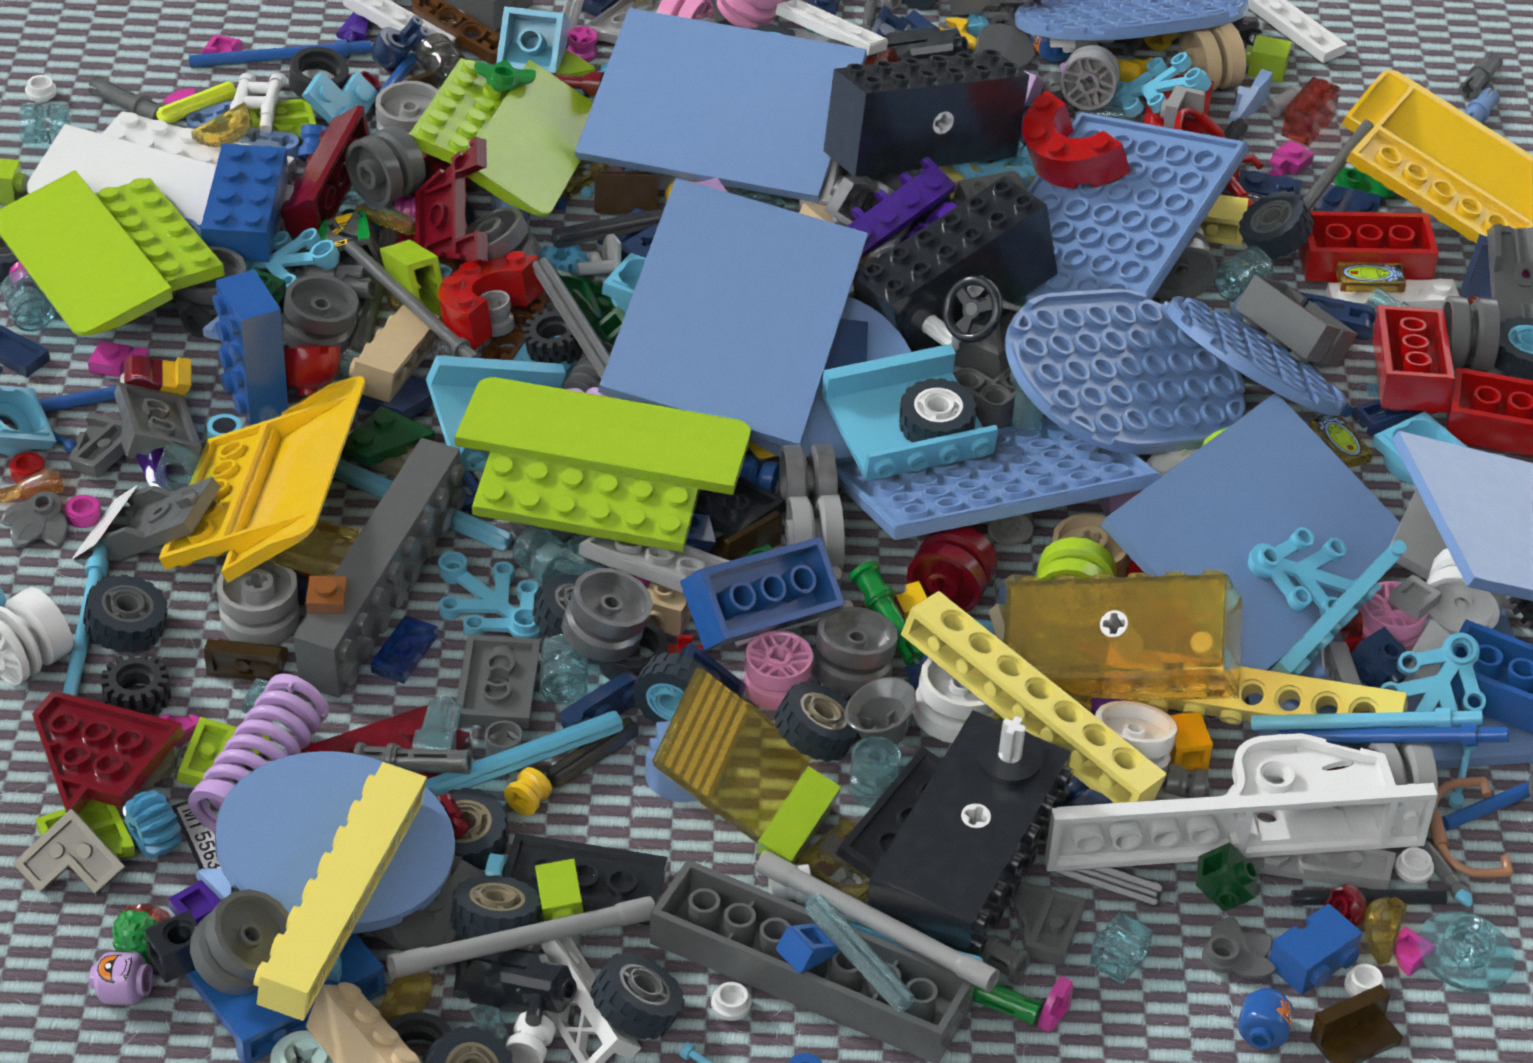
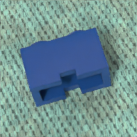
M1329 903L1306 918L1305 923L1308 925L1307 927L1300 930L1297 926H1294L1274 939L1272 943L1269 961L1276 967L1275 973L1300 995H1303L1314 986L1316 988L1323 986L1333 973L1342 967L1344 969L1349 968L1360 955L1358 949L1363 932Z

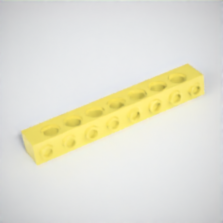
M940 591L911 608L901 635L1001 717L1011 721L1015 716L1022 718V725L1026 727L1025 731L1072 751L1069 767L1074 769L1073 775L1091 790L1100 792L1113 803L1155 800L1167 775L1166 772Z
M1113 646L1110 649L1102 686L1106 698L1141 702L1154 706L1163 712H1168L1169 709L1183 711V714L1201 712L1203 718L1205 715L1216 716L1225 723L1236 725L1241 724L1242 721L1251 722V715L1318 714V711L1326 705L1336 707L1338 709L1336 713H1360L1363 711L1372 713L1407 712L1408 708L1406 692L1144 651L1142 656L1135 661H1126L1119 656ZM1142 676L1153 678L1152 683L1147 687L1135 685L1136 681ZM1178 682L1190 684L1189 688L1183 693L1171 691L1172 687ZM1221 687L1226 690L1225 695L1219 699L1208 697V693L1214 688ZM1253 693L1263 696L1262 701L1256 705H1248L1244 702L1245 698ZM1289 699H1295L1300 702L1299 707L1293 711H1285L1281 708V705ZM1394 743V745L1400 746L1401 743Z

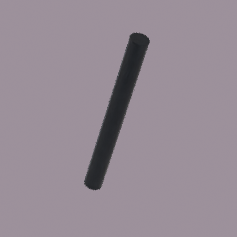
M1359 889L1364 895L1367 905H1438L1447 903L1446 889ZM1291 890V905H1324L1325 901L1329 898L1331 890Z

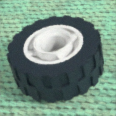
M930 378L922 382L918 381L912 387L909 386L906 389V393L901 397L900 431H903L904 437L913 443L974 430L977 404L974 402L975 397L972 393L968 392L965 386H961L953 380Z

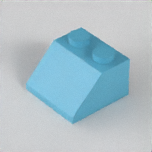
M504 6L496 63L507 60L515 70H523L530 59L551 74H557L566 50L570 19L564 13Z

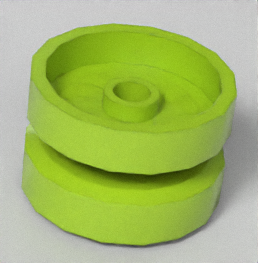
M1069 537L1056 540L1048 545L1039 558L1037 576L1033 586L1032 602L1038 614L1048 623L1062 629L1083 630L1098 625L1102 617L1111 610L1113 591L1117 578V564L1112 554L1101 544L1086 538Z

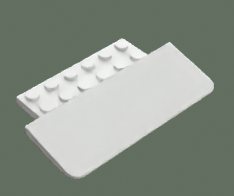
M122 111L102 134L64 124L28 180L27 191L31 193L74 170L78 172L94 193L106 187H118L128 184L134 179L150 178L183 218L192 219L201 225L222 144H250L238 143L224 139L221 136H212L191 128H183L168 124L162 120H153L138 116L132 112ZM287 156L288 173L290 174L295 168V158ZM287 184L283 203L285 200H289L294 186ZM281 213L276 233L280 231L282 225L284 224V220L281 218Z

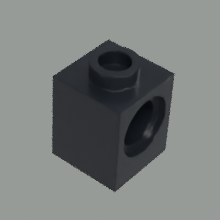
M189 910L144 930L148 957L165 983L196 970L190 954L191 936L198 924Z

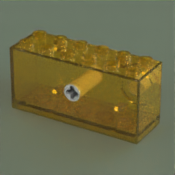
M1206 570L1201 575H1187L1179 571H1170L1165 573V576H1150L1146 573L1137 572L1129 574L1128 577L1114 578L1108 574H1095L1091 579H1077L1070 575H1060L1055 580H1041L1037 577L1026 576L1020 578L1019 581H1007L1004 643L1068 695L1087 696L1089 698L1086 702H1090L1091 697L1125 699L1128 701L1239 698L1242 598L1228 574L1218 570Z

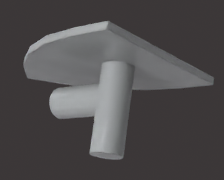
M614 234L607 235L602 245L603 259L596 251L589 253V262L577 263V275L606 274L608 278L621 264V242Z

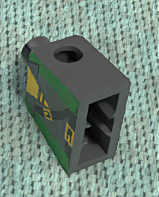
M346 209L342 212L341 216L327 219L321 223L318 231L321 241L332 240L340 253L339 262H342L344 265H360L344 250L347 242L354 241L378 264L381 263L377 235L366 211Z

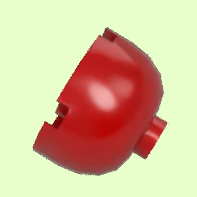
M340 346L284 347L287 387L297 388L298 395H312L318 391V388L329 385L339 372Z

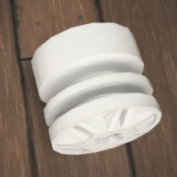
M28 587L6 600L5 607L0 606V677L7 683L15 686L21 684L29 676L40 672L42 664L50 665L71 652L73 639L68 623L56 604L40 589Z

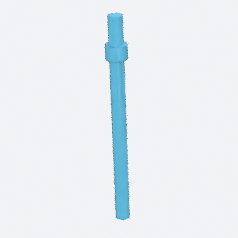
M100 539L94 545L93 555L88 558L85 574L88 578L63 693L78 696L90 634L86 633L85 624H83L87 594H89V589L97 584V581L106 578L109 561L107 560L108 549L100 542Z
M1451 707L1435 708L1433 712L1251 715L1252 730L1394 727L1450 728L1452 726H1461V724L1473 723L1483 726L1482 710L1451 711Z

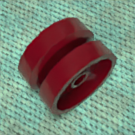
M970 526L929 533L925 536L918 552L914 555L908 566L907 581L909 584L919 581L927 598L940 591L963 611L969 612L978 604L985 592L986 586L995 574L998 558L993 545L988 539Z

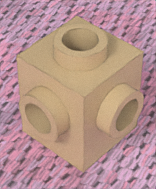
M651 582L647 590L650 592L653 606L648 622L658 626L664 633L677 637L682 635L692 618L685 595Z

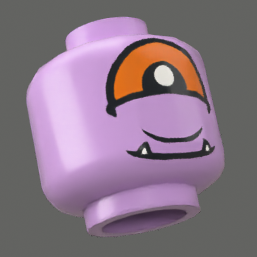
M107 952L101 956L97 965L91 967L89 985L91 989H95L97 998L103 1004L137 1005L144 996H148L151 992L153 969L139 953Z

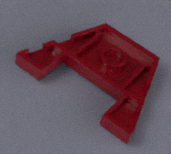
M474 137L469 141L470 148L464 153L457 152L452 157V164L446 170L439 169L415 192V243L435 254L438 258L486 263L488 262L487 233L475 231L466 235L465 203L467 201V192L465 191V177L487 168V140Z

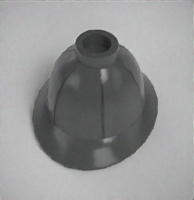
M886 677L871 681L861 687L850 698L845 709L846 721L850 727L858 731L865 742L876 747L879 752H894L899 746L898 743L904 739L907 733L909 719L917 702L916 692L910 683L901 678Z

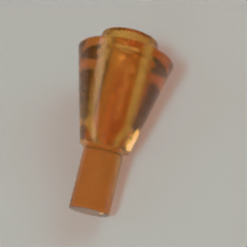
M48 466L18 482L17 485L1 488L0 503L19 498L29 500L31 496L41 491H51L59 496V492L64 491L59 471L53 472L51 466Z

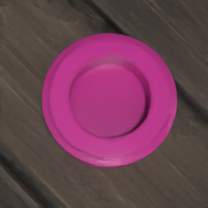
M90 495L75 496L65 505L67 522L77 528L91 527L97 524L102 517L99 500Z

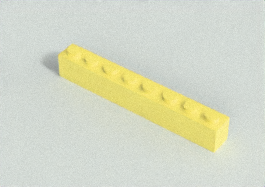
M382 762L376 775L370 774L367 777L362 790L361 801L354 800L347 817L348 824L346 827L339 826L333 840V850L331 853L324 852L319 862L317 878L315 880L311 878L308 880L302 894L301 906H293L287 919L285 934L278 933L275 937L270 951L271 958L269 962L262 961L257 969L253 983L254 986L259 987L256 1005L304 1021L422 806L427 780L426 776Z

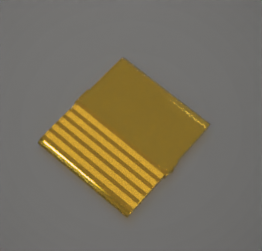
M696 668L652 761L654 767L697 798L701 804L717 816L720 815L758 844V840L805 772L811 757L799 753L797 749L787 744L788 742L779 734L780 731L776 728L775 723L769 720L755 706L744 701L704 669Z

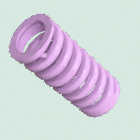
M278 674L270 679L264 693L256 699L254 707L247 712L244 722L236 728L233 737L226 742L223 751L215 758L213 766L205 772L203 781L189 795V808L200 823L211 831H216L217 816L211 811L205 799L208 798L212 805L220 810L225 797L236 785L232 779L240 781L250 773L242 764L248 765L255 770L269 763L256 755L252 749L258 750L271 760H276L289 755L300 754L301 749L309 745L311 735L318 732L321 723L326 720L329 714V706L324 696L307 681L290 674ZM280 689H287L288 692L279 691V690H280ZM293 691H298L309 697L314 703L316 710L300 697L293 695ZM271 719L279 721L282 725L294 731L297 737L292 736L280 726L275 725ZM262 734L269 736L272 740L284 746L287 751L281 750L278 746L266 740Z

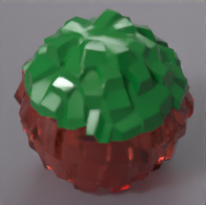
M149 903L126 906L124 911H121L118 918L113 922L112 935L115 951L139 953L145 958L147 964L152 965L153 963L147 954L144 930L170 919V914L166 910Z

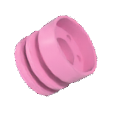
M716 0L721 14L731 24L748 29L759 25L772 24L777 17V4L786 1Z

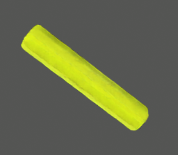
M227 81L160 107L156 112V117L168 124L186 118L187 114L199 109L234 99L237 89L232 82Z

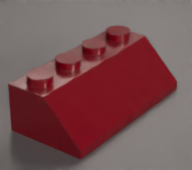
M358 105L333 118L327 130L322 131L317 149L309 155L304 173L301 177H297L292 195L289 200L284 201L281 208V218L284 220L286 232L299 236L304 230L314 228L318 232L323 221L335 218L352 186L346 169L345 155L347 148L352 142L369 136L364 106Z

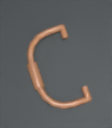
M1484 776L1469 777L1443 783L1438 787L1437 809L1434 819L1429 826L1433 846L1440 852L1450 867L1466 876L1475 878L1512 876L1513 868L1510 857L1507 854L1500 856L1502 868L1491 869L1472 868L1454 858L1448 849V838L1441 813L1438 811V803L1441 797L1453 789L1480 786L1482 796L1489 798L1492 793L1488 779Z

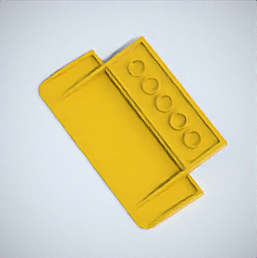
M1395 70L1383 71L1345 116L1341 125L1353 133L1364 120H1369L1374 125L1369 133L1351 151L1346 161L1355 166L1360 172L1366 173L1382 183L1387 189L1401 195L1412 205L1434 216L1439 222L1453 228L1466 239L1477 243L1479 234L1487 236V230L1494 224H1502V226H1510L1512 228L1533 227V155L1402 73Z
M355 376L329 384L283 411L280 417L209 438L189 485L213 477L221 488L192 534L164 544L159 560L165 570L176 566L186 567L196 560L209 556L219 557L229 551L221 570L225 580L229 583L306 538L318 522L366 385L365 379L362 376Z

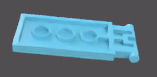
M1401 540L1393 542L1270 671L1299 675L1311 663L1310 661L1332 641L1340 629L1359 612L1358 610L1381 589L1382 586L1377 581L1405 553L1407 549L1406 544Z

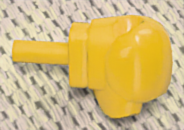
M1149 57L1145 60L1137 58L1124 60L1118 58L1117 61L1120 66L1119 82H1132L1148 71L1146 65L1153 58Z

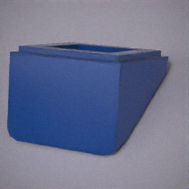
M815 923L787 926L776 950L797 973H803L837 954L839 948Z

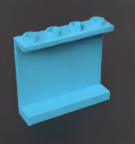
M951 344L824 370L821 396L865 481L887 478L893 475L994 454L999 429L996 425L983 427L977 416L974 430L913 443L904 437L903 431H900L901 397L906 393V389L909 386L912 387L916 382H922L930 378H943L948 381L953 380L957 382L953 374L956 352Z
M436 355L426 382L446 445L460 449L461 464L464 465V470L484 471L489 455L487 451L455 446L456 432L475 388L481 380L489 377H498L559 388L566 372L563 364Z

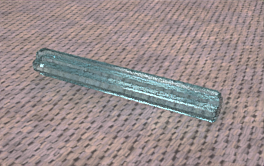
M816 894L805 902V912L896 1012L902 1013L914 1004V994L822 894Z

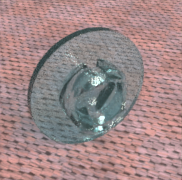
M1461 911L1438 913L1424 923L1418 935V950L1421 953L1424 964L1437 978L1457 989L1479 993L1493 991L1503 986L1509 980L1514 970L1515 954L1507 937L1495 925L1477 915Z

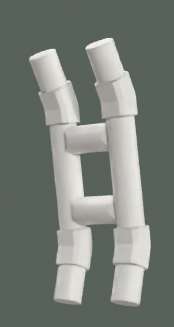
M246 72L240 75L235 97L230 105L228 127L230 132L238 133L241 131L245 109H261L260 131L263 133H270L272 131L280 90L286 82V76L283 73H274L271 75L269 82H255L256 76L253 73ZM248 94H266V96H248Z

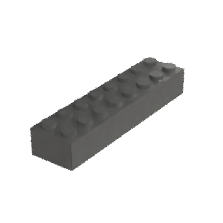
M424 438L419 440L333 574V576H347L348 589L344 614L308 613L294 635L298 676L314 686L319 692L340 698L346 687L353 685L359 666L364 659L367 660L371 656L374 642L380 633L383 634L387 630L395 608L402 606L406 590L411 583H415L418 580L421 566L426 558H431L434 554L436 542L440 535L448 531L452 515L456 509L460 510L463 507L466 499V490L463 489L464 465L461 464L460 449Z
M687 859L650 913V944L932 1063H939L972 1007L974 985L958 977L953 971L920 954ZM815 923L837 945L839 950L837 954L810 970L797 973L777 952L776 947L787 926Z

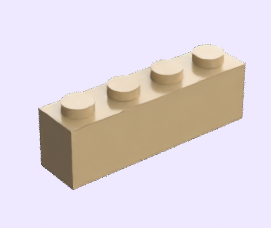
M402 305L395 315L391 314L384 328L377 330L374 340L371 343L367 342L365 344L362 354L358 358L354 357L349 368V376H362L365 379L366 385L362 395L389 403L436 345L437 335L405 305Z
M341 982L338 985L322 986L313 1004L306 1028L334 1063H421L417 1055L402 1041L397 1031L390 1027L380 1015L379 1010L373 1007L361 993L359 987L347 982Z

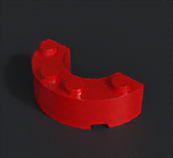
M1045 91L1034 99L1024 116L1022 133L1032 166L1042 179L1063 188L1076 189V184L1091 183L1093 188L1116 181L1130 173L1125 150L1121 142L1104 130L1085 138H1068L1074 130L1066 103L1049 91Z
M513 251L503 257L488 259L486 263L468 261L461 264L459 270L442 280L443 282L438 290L442 322L458 337L466 338L471 343V348L476 350L493 335L487 299L480 296L488 291L501 290L509 295L511 306H528L544 292V288L534 274L532 266L535 260L539 261V256L525 255L522 251Z

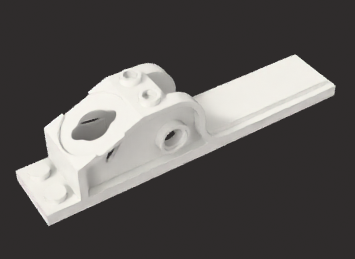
M1303 733L1258 736L1247 740L1237 749L1232 768L1234 784L1228 793L1223 796L1052 808L1044 861L1047 872L1198 861V856L1229 842L1246 858L1424 846L1438 794L1434 783L1396 785L1384 753L1364 748L1356 750L1328 743L1326 739ZM1349 766L1343 769L1326 771L1335 767ZM1268 813L1275 817L1276 820L1270 823L1263 822L1257 818V815Z

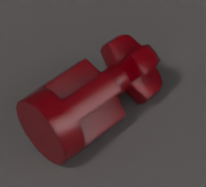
M448 793L439 795L437 799L450 818L455 840H459L464 834L468 833L469 825L466 821H461L463 814L454 797Z

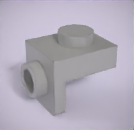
M1175 85L1169 100L1164 99L1161 106L1160 117L1164 118L1163 127L1174 129L1176 115L1184 107L1195 108L1200 113L1203 112L1205 92ZM1186 115V116H1184V117H1188V118L1195 119V118L1192 117L1191 115Z

